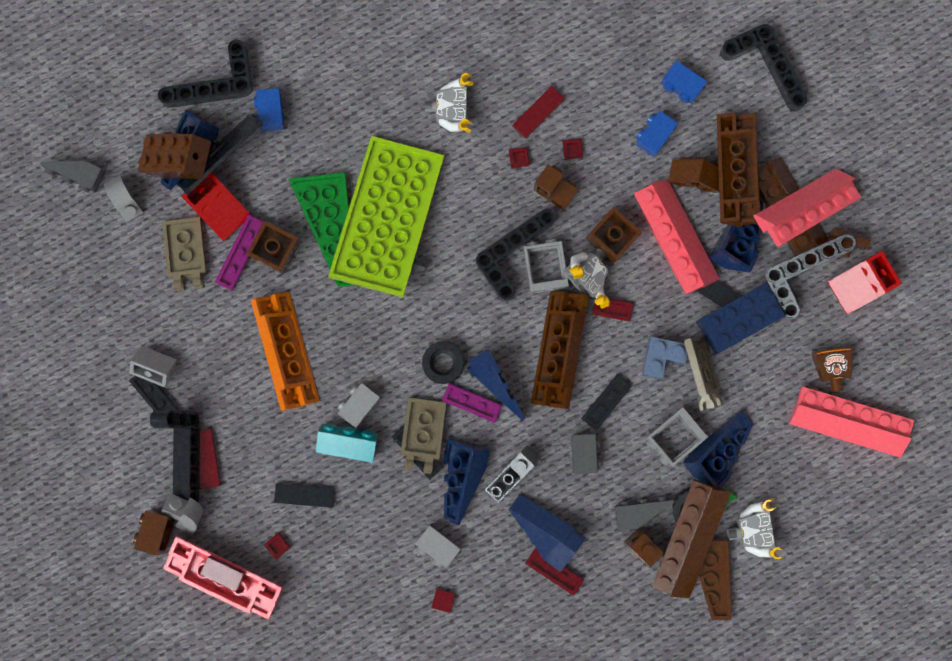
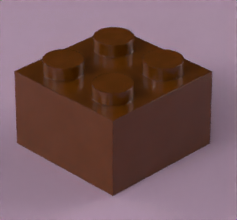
M613 207L585 239L595 248L603 250L606 253V258L614 264L639 237L642 231Z
M264 221L246 255L284 275L301 241L298 237Z
M145 510V513H142L139 519V525H141L139 533L136 532L133 539L134 549L156 556L165 554L175 519L161 513V511Z

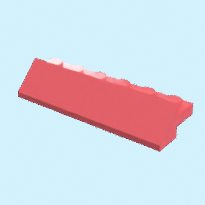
M834 169L754 215V218L762 232L768 231L776 246L779 247L860 199L861 195L852 182L856 178L838 169Z
M668 179L651 183L650 186L634 193L642 214L685 295L720 280Z
M802 386L789 424L901 458L911 441L910 434L914 420Z
M175 537L168 553L169 557L163 568L164 570L179 576L178 580L244 612L250 613L252 611L269 620L281 596L283 586L183 538ZM209 555L245 572L237 591L200 575Z

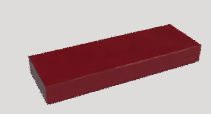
M551 85L512 127L526 139L565 98Z
M212 429L200 431L199 481L201 490L221 486Z
M536 547L525 562L527 566L573 596L584 581L583 578L566 567L560 572L543 560Z

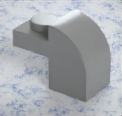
M121 175L104 184L108 197L126 223L143 213Z
M169 493L161 513L176 519L175 527L193 534L202 517L203 508L191 498L187 501Z

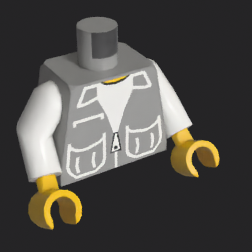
M468 73L462 74L461 78L448 83L440 91H437L436 101H425V112H436V121L450 132H471V129L466 128L468 124H473L466 119L467 87L464 86L473 85L472 81H467L469 77H472Z
M597 249L595 253L581 252L572 256L570 265L563 273L581 294L596 297L595 304L600 305L602 309L608 307L610 300L604 294L603 289L608 269L602 263L606 253L601 249Z
M770 498L765 502L749 505L740 513V518L736 519L737 527L727 529L728 539H739L740 546L745 547L747 552L758 557L783 559L784 557L777 555V551L784 550V548H774L775 541L770 511L776 509L777 506L771 507L769 502L775 499Z

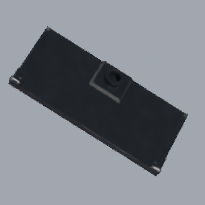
M248 114L220 142L212 143L203 178H182L177 183L184 191V194L189 195L198 184L250 135L263 126V122Z

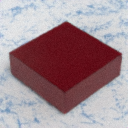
M581 139L562 140L564 160L583 158Z
M527 147L508 150L511 169L530 166Z
M280 532L264 544L275 560L291 548Z
M436 588L431 608L450 613L455 593Z

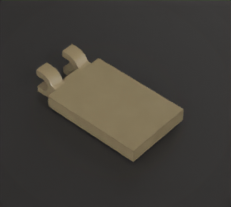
M193 217L163 221L167 277L173 278L174 289L177 292L185 291L183 279L192 278L195 289L203 288L201 274H206L207 270L201 218Z
M705 336L684 340L699 396H702L699 402L700 411L705 410L706 406L709 409L717 405H724L719 395L720 388Z
M408 397L400 453L401 456H406L404 471L412 472L413 462L417 460L425 462L423 473L431 474L433 460L439 461L446 409L445 402Z

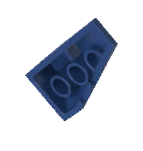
M186 109L176 129V133L194 134L209 140L211 145L216 140L219 131L217 126ZM162 178L160 183L167 189L172 190L182 178Z
M760 200L761 211H762V210H763V202ZM727 225L709 259L724 269L750 273L759 254V250H757L758 241L760 240L759 225H743V228Z
M488 349L468 361L469 367H467V370L471 377L475 376L521 421L525 420L516 399L510 393L507 382L502 378L501 371L490 350Z
M740 410L697 446L682 463L692 476L699 481L723 487L730 479L732 466L739 458V450L747 440L753 426L752 422L743 410Z
M448 438L444 454V464H448V475H444V482L448 484V492L444 494V518L460 525L486 470L490 453L489 449L478 444Z
M519 494L508 509L520 527L524 529L531 543L538 549L543 560L559 572L570 561L586 539L584 535L522 494Z

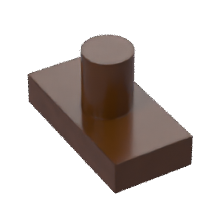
M834 228L830 231L828 238L833 239L848 232ZM855 235L857 238L856 248L862 250L869 248L871 240ZM845 237L842 243L845 247H851L853 240L850 237ZM851 251L841 255V257L849 258Z

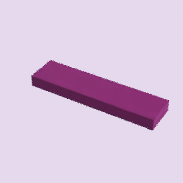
M248 214L215 283L233 291L249 259L246 254L264 221Z

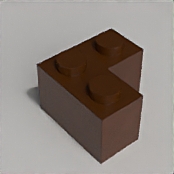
M681 157L680 160H672L668 182L678 187H695L703 192L719 193L718 164L710 163L704 157H696V159Z
M548 164L536 180L533 191L565 211L578 192L577 186L572 181H565L563 179L564 175L560 168Z

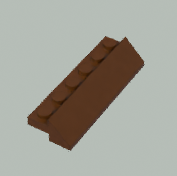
M736 112L717 114L720 222L742 228L743 225L758 224L754 218V215L761 212L756 113L736 115Z
M781 157L759 167L760 197L767 208L799 190L798 185ZM820 223L789 240L787 244L794 256L829 241ZM830 245L824 248V252L827 255L835 253L834 248ZM811 253L807 254L806 260L809 263H815L816 256Z
M550 291L531 404L569 409L588 295Z
M693 479L652 584L653 588L670 594V597L690 598L731 491L714 484L709 485Z

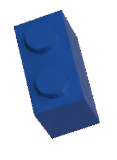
M676 60L661 83L668 92L678 94V98L681 101L692 104L707 81Z
M279 88L257 90V97H254V106L258 108V115L255 118L263 122L264 125L260 127L262 132L285 129L282 98Z
M660 110L656 115L652 114L646 123L649 125L646 130L641 129L636 136L638 139L636 145L652 157L656 156L678 124Z

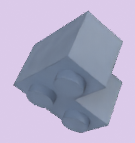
M650 337L641 376L660 380L663 378L666 362L684 365L687 358L685 344Z

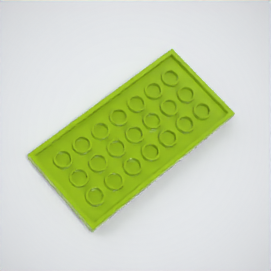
M371 136L328 275L329 278L404 298L444 155Z

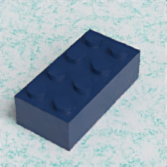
M764 283L696 321L716 355L785 317V314L767 283Z

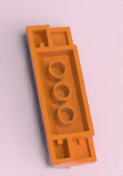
M290 292L252 299L251 304L281 411L320 402Z

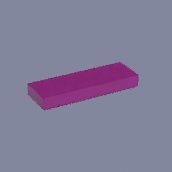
M450 383L442 399L445 403L493 423L496 422L502 407L501 404Z

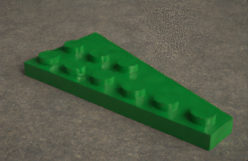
M345 172L288 179L328 267L331 269L349 210ZM335 280L338 288L357 286L354 284Z

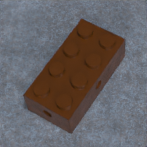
M146 134L142 155L139 159L138 171L157 178L202 179L211 141L194 134Z

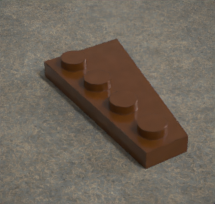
M712 540L701 567L699 578L711 619L732 620L728 540Z

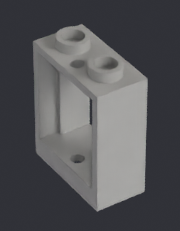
M557 239L546 240L545 244L530 242L523 248L530 294L568 289V278L563 273L566 265L562 241L557 242ZM557 249L561 280L534 284L529 253Z
M682 407L645 438L648 440L646 442L647 446L652 451L656 450L659 453L660 457L658 458L662 464L673 467L707 439L708 436ZM676 418H679L696 439L671 459L654 437Z

